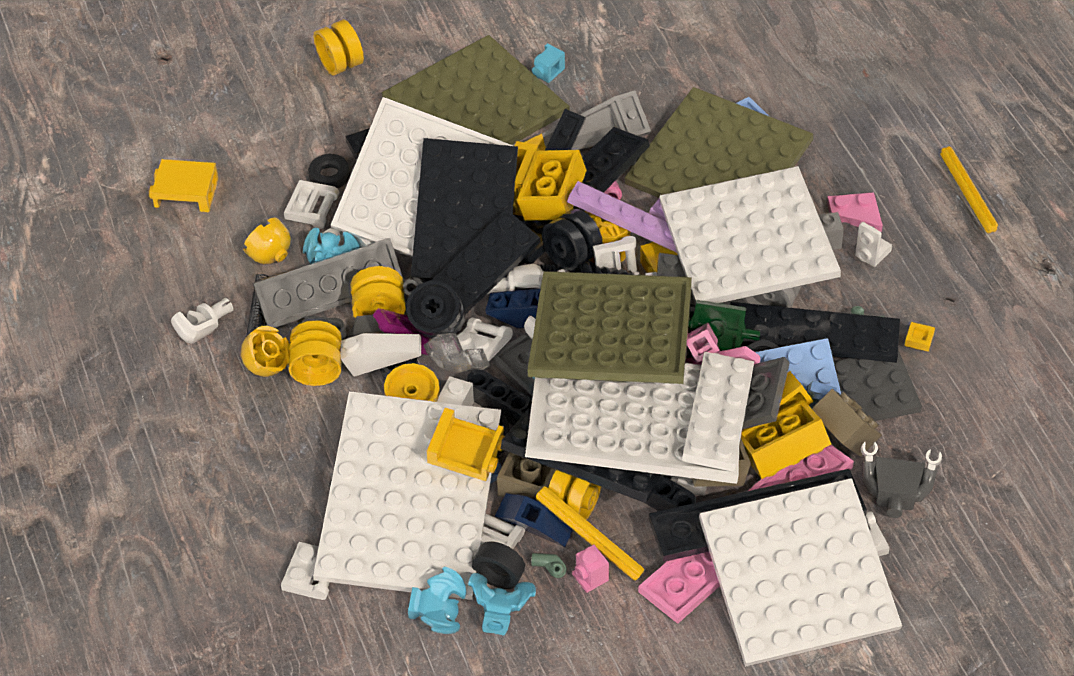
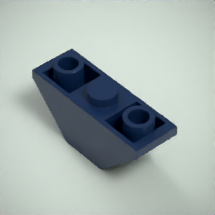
M541 289L490 293L485 312L487 315L515 328H524L529 316L536 319Z
M506 493L495 514V518L514 526L519 525L525 531L566 548L574 531L542 503L522 495Z

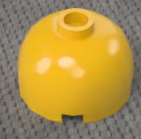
M276 217L268 219L267 221L270 224L265 227L261 224L256 227L244 243L247 248H243V251L254 261L263 265L272 264L276 261L279 263L288 255L287 251L291 242L290 233L286 226Z
M258 327L247 335L241 345L243 364L254 375L262 377L273 376L281 372L289 364V341L286 337L282 338L277 333L279 330L274 327Z

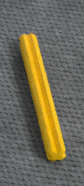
M950 146L943 147L940 155L987 233L996 232L998 223L953 148Z
M545 486L540 489L536 495V499L588 543L594 544L601 554L631 579L636 581L642 575L644 568L550 489Z

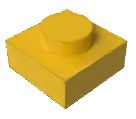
M911 322L905 346L929 352L935 327Z

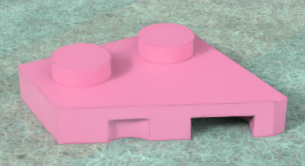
M874 192L828 196L827 205L829 213L838 212L842 223L847 222L859 227L862 222H865L882 232L883 225Z

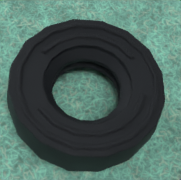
M337 154L320 155L310 163L308 168L311 182L333 186L337 189L348 182L350 176L348 162L344 157ZM326 168L338 170L332 176H323L321 174V171Z

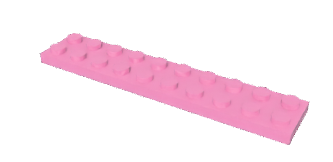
M829 445L821 452L811 454L803 458L799 463L778 471L774 476L761 479L748 491L840 470H851L854 461L834 446ZM710 552L667 561L638 586V592L678 624L719 588L720 584Z

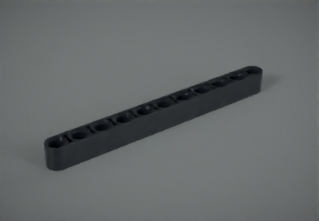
M473 370L467 376V382L473 383L474 402L484 408L501 410V414L512 425H515L532 405V398L484 370ZM664 476L645 504L657 511L696 503V497L688 489Z

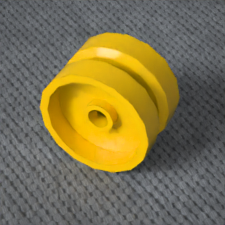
M345 19L331 24V29L324 27L314 31L313 39L317 54L329 74L334 76L346 71L347 66L353 68L363 63L364 54L360 40L353 27Z
M383 266L368 267L354 275L350 283L353 316L356 318L357 316L372 315L378 308L404 315L406 305L402 276L396 270Z
M415 363L403 364L394 368L387 375L384 383V395L437 402L439 398L438 378L426 366Z
M559 470L555 471L548 487L585 520L591 515L602 488Z

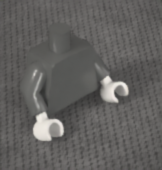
M864 442L861 446V453L865 456V460L862 461V481L870 495L875 497L876 504L881 507H887V515L892 518L901 517L903 510H913L915 502H921L933 489L937 474L935 467L942 461L941 452L937 461H931L929 459L931 449L927 451L928 467L926 468L925 463L876 457L875 461H873V455L877 452L878 446L876 442H873V452L868 453L865 450Z

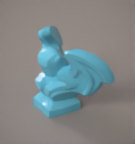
M313 228L305 239L303 254H307L308 261L311 264L314 261L317 262L359 248L360 245L353 235L343 232L344 244L338 246L340 241L339 235L337 236L331 232L320 233L319 228ZM319 234L321 237V243L318 242Z
M443 567V573L427 580L430 588L421 591L419 588L412 587L408 616L409 619H416L421 616V621L431 626L433 632L453 634L460 629V624L455 622L459 613L457 605L459 601L449 599V596L455 593L462 599H465L466 587L462 577L456 571Z
M478 573L471 574L468 585L473 589L477 603L484 607L485 614L482 628L483 632L505 635L510 623V614L513 611H520L529 598L535 597L536 594L535 585L530 582H520L515 586V591L507 592L502 588H489L487 586V579Z

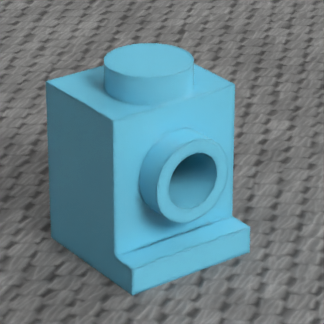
M547 43L545 51L538 54L534 59L532 73L547 83L551 82L565 69V52Z

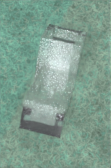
M456 333L439 334L423 345L432 361L440 368L449 372H471L477 369L483 370L490 366L483 348L466 349L463 351Z

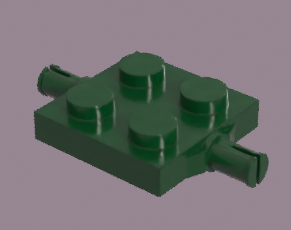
M697 300L695 313L691 320L689 319V333L706 323L710 325L718 339V352L739 348L744 338L759 340L760 330L745 329V307Z

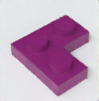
M380 308L373 314V317L378 322L379 329L386 334H419L421 337V354L429 356L435 349L430 341L416 330L407 315Z

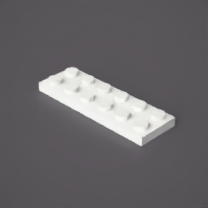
M704 352L682 462L734 472L754 361Z

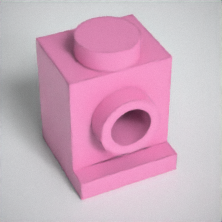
M708 323L688 333L687 346L697 363L703 360L704 352L716 353L719 351L717 346L718 339Z
M593 544L576 554L575 570L572 571V575L585 592L588 593L609 581V562Z

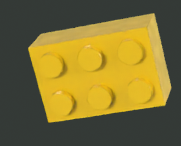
M580 150L535 151L517 198L524 220H555L573 209L574 205L567 202L568 197L577 182H583L587 171Z
M803 399L778 411L775 422L742 429L741 439L751 466L761 479L774 476L778 471L790 465H795L803 458L811 454H817L825 447L831 445L821 418Z

